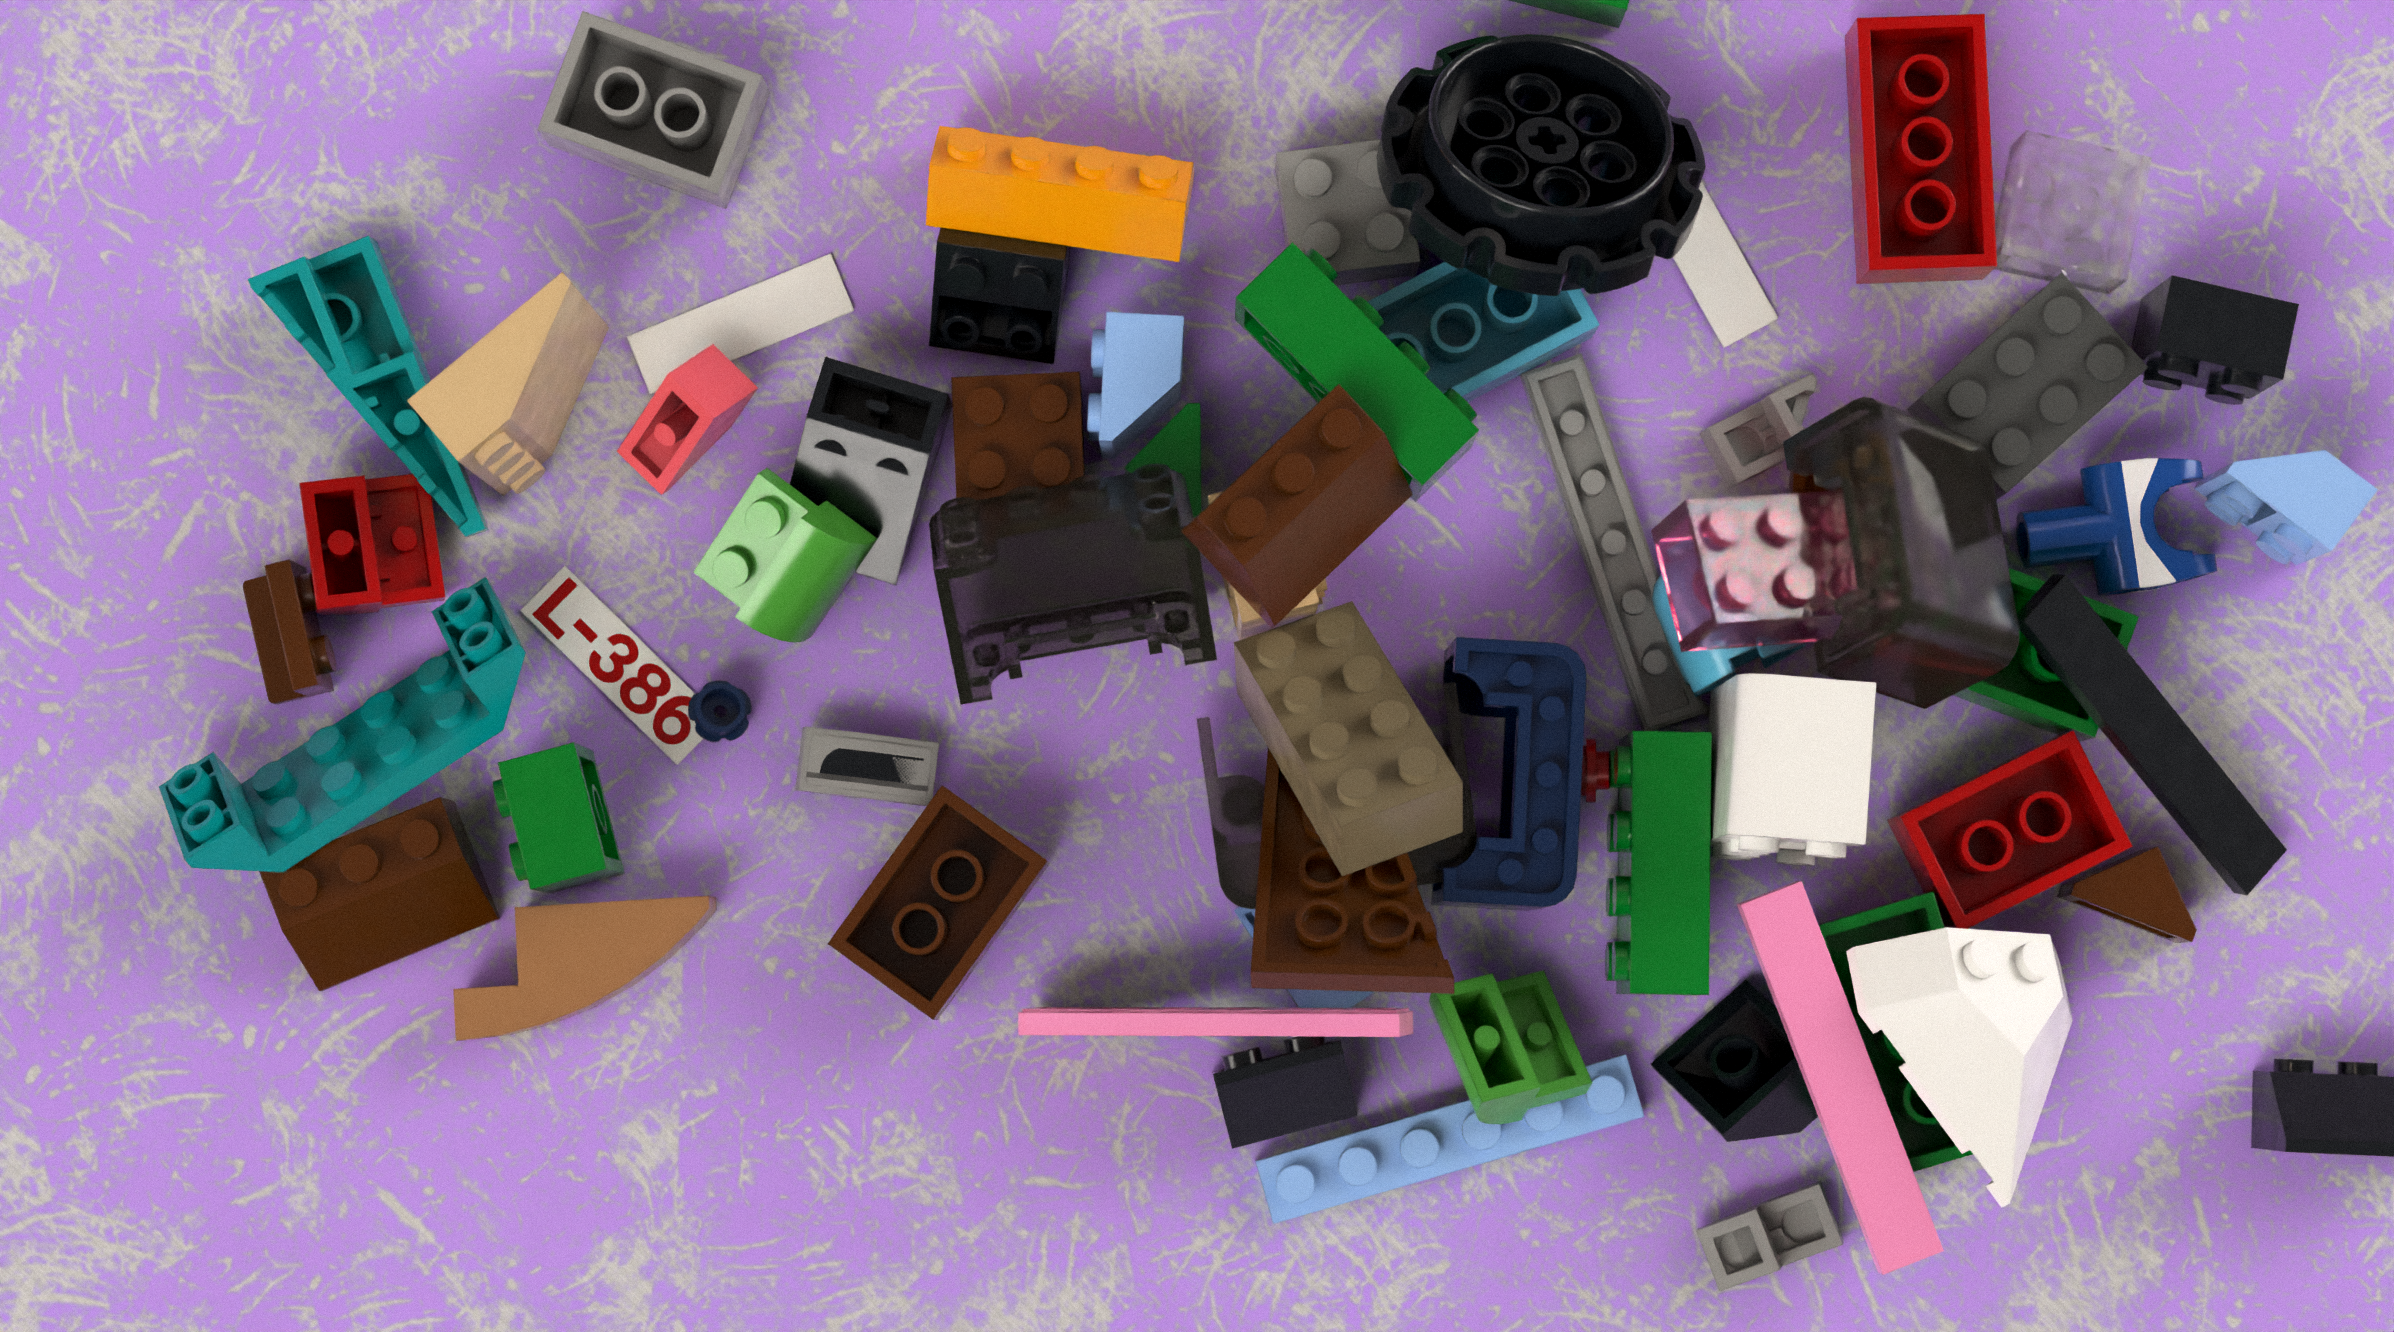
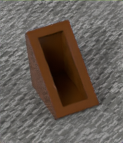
M2158 846L2141 849L2061 885L2057 896L2175 943L2193 942L2197 931Z

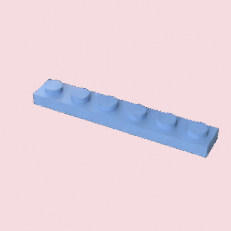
M1623 1054L1585 1065L1593 1082L1586 1094L1528 1109L1520 1121L1506 1124L1483 1123L1478 1120L1470 1099L1255 1160L1273 1224L1642 1118L1644 1113L1627 1056Z

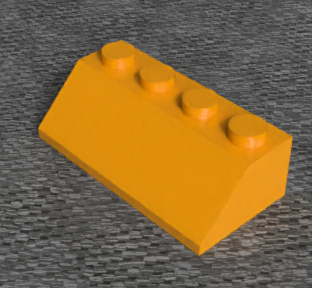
M939 126L929 164L926 226L1179 262L1194 182V162L1174 160L1162 155L1146 156L1111 151L1099 146L1084 147L1049 142L1036 137H1015L980 132L977 129L968 127L953 128Z

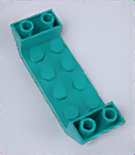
M484 577L469 588L456 591L444 604L431 611L448 645L449 650L427 660L416 672L388 690L371 696L363 706L337 723L318 730L311 736L309 741L278 761L264 765L253 777L242 784L218 756L212 752L195 764L182 767L170 780L160 785L159 789L184 860L191 868L284 872L503 731L526 652L489 580Z

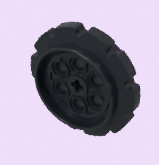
M1533 34L1501 38L1490 35L1461 41L1437 51L1432 70H1425L1419 67L1412 68L1400 80L1388 100L1376 157L1379 180L1388 203L1393 207L1405 208L1412 212L1408 231L1429 251L1455 268H1466L1472 273L1488 279L1493 285L1519 292L1546 296H1558L1561 291L1584 288L1589 294L1604 293L1623 288L1648 277L1655 256L1664 259L1673 258L1682 248L1693 229L1703 198V193L1699 190L1706 166L1701 143L1691 122L1685 118H1676L1668 114L1667 110L1671 97L1650 77L1625 61L1591 45L1562 37Z

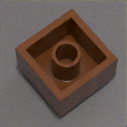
M1080 372L951 377L956 505L960 514L1087 509Z

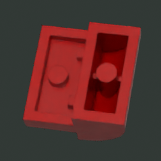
M413 474L365 479V475L299 483L317 613L323 615L379 612L380 608L445 600L432 497L419 484Z

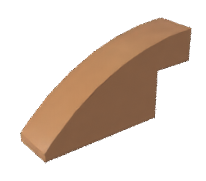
M693 896L515 907L518 985L453 989L456 1041L513 1035L555 1024L597 1007L634 986L674 956L717 911L716 897Z

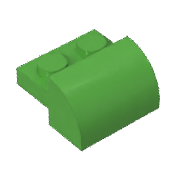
M766 468L756 475L693 573L740 607L735 618L747 626L781 641L803 642L812 637L877 541V538L830 502L825 501L817 506L770 469Z
M1544 970L1496 982L1493 973L1455 982L1454 994H1430L1429 1004L1479 1121L1486 1124H1506L1520 1121L1528 1109L1584 1095L1593 1082Z

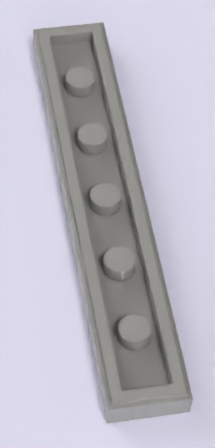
M1582 354L1522 373L1520 379L1642 731H1654L1706 713L1701 697H1695L1690 685L1685 684L1656 615L1652 595L1654 584L1659 576Z

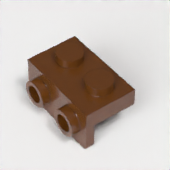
M290 559L264 565L266 576L246 580L243 583V591L269 702L278 705L334 691L330 673L336 671V660L329 637L326 634L321 635L311 572L307 573L306 567Z

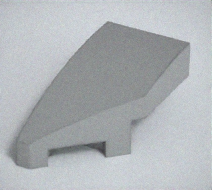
M1813 373L1768 395L1760 402L1706 428L1700 433L1705 446L1729 489L1785 461L1790 457L1792 449L1801 443L1805 430L1802 423L1810 395L1815 392L1817 384Z

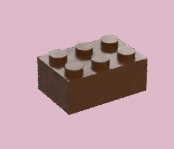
M942 785L828 942V945L932 1020H938L1050 863Z

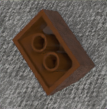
M1338 384L1185 526L1181 532L1262 619L1273 628L1413 494L1385 433Z
M442 797L332 840L284 872L259 871L281 930L319 991L327 990L500 919L456 804L453 800Z

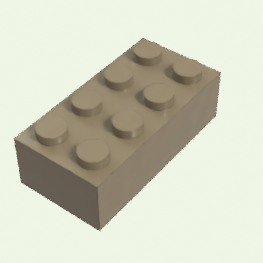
M1353 601L1234 642L1237 694L1341 876L1463 832V781Z

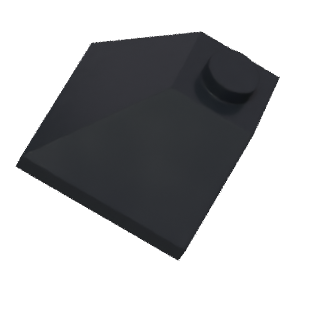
M1747 980L1741 983L1651 1063L1654 1070L1727 1142L1800 1133L1818 1117L1777 1008Z

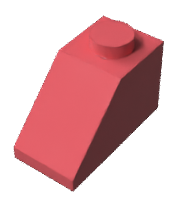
M712 344L667 374L616 452L662 495L732 427L758 387Z

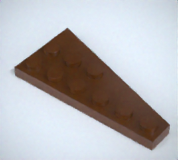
M1268 748L1251 959V988L1454 994V975L1448 959H1444L1437 940V930L1430 911H1426L1417 887V876L1408 852L1341 876Z

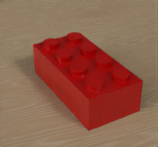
M1985 14L1857 18L1845 35L1856 284L1983 280L1997 267Z

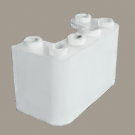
M1748 673L1735 675L1711 690L1708 732H1712L1710 846H1713L1712 858L1751 861V858H1760V855L1769 856V853H1777L1776 863L1815 866V857L1846 858L1847 846L1866 844L1876 682Z

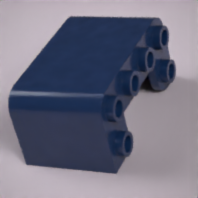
M1456 637L1444 651L1443 687L1445 697L1450 705L1462 714L1476 717L1505 718L1499 837H1478L1476 843L1455 844L1443 851L1436 860L1433 870L1431 905L1530 911L1556 905L1566 899L1573 890L1577 877L1587 677L1585 664L1579 654L1570 647L1549 642Z

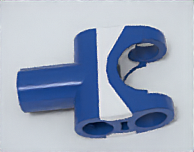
M2143 458L2080 469L2085 504L2019 512L2017 515V545L2024 567L2028 569L2093 560L2098 596L2151 591L2217 571L2215 554L2193 555V551L2178 550L2168 545L2160 537L2154 524V508L2163 493L2169 491L2171 487L2204 479L2202 463L2198 460Z

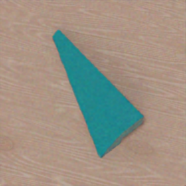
M368 235L311 259L304 256L249 278L248 281L252 290L275 313L289 333L306 349L388 448L405 464L426 492L436 500L454 521L463 535L469 537L489 530L465 467L455 459L407 402L410 397L429 383L431 379L378 242Z

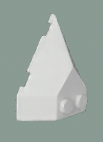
M1945 927L1855 946L1846 952L1858 1014L1873 1034L1879 1030L1883 1031L1905 1061L1898 1068L1959 1151L1963 1154L1971 1150L1988 1173L1992 1181L1986 1187L2001 1208L2010 1204L2073 1021L2060 960L2050 934Z

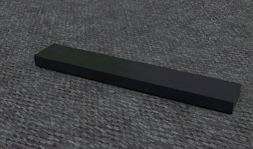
M2052 574L2012 618V621L2233 893L2248 895L2287 849L2066 575Z

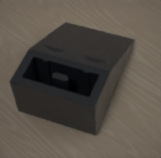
M825 357L806 416L790 485L817 506L825 501L830 502L875 536L877 541L855 573L897 586L951 413L952 402L947 393Z

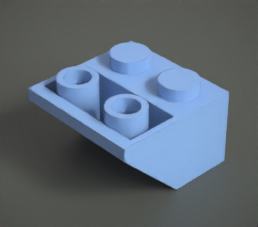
M1106 312L1105 330L1093 329L1091 368H1093V378H1102V393H1089L1087 431L1089 432V441H1099L1102 458L1115 459L1181 400L1184 316Z
M2326 450L2235 461L2204 477L2195 487V490L2207 498L2204 505L2213 515L2233 526H2236L2238 522L2259 537L2255 543L2266 555L2279 563L2288 564L2291 561L2295 565L2332 551L2378 490Z

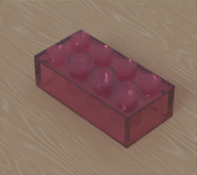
M1913 486L1685 500L1651 530L1681 652L1907 635L1945 607Z

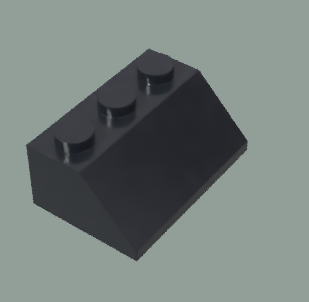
M2274 1059L2273 1071H2253L2251 1148L2297 1153L2394 1157V1077L2378 1076V1063L2338 1061V1074L2313 1073L2314 1060Z

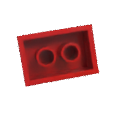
M2073 730L2052 737L1887 819L1923 892H1934L1944 927L1968 929L2133 847Z

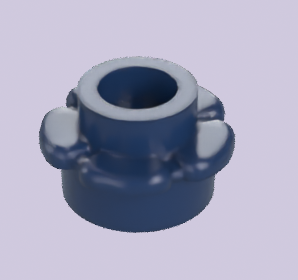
M720 680L705 684L700 693L692 696L688 706L689 718L696 723V733L710 742H719L722 738L732 741L742 736L749 725L747 715L752 711L750 699L742 689L736 688L727 681ZM717 707H723L726 710V715L722 718L716 717L714 710Z

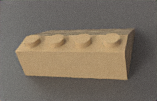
M561 272L410 397L407 402L460 464L502 496L506 495L510 490L519 494L531 487L545 473L546 469L542 464L554 453L609 327L567 276Z

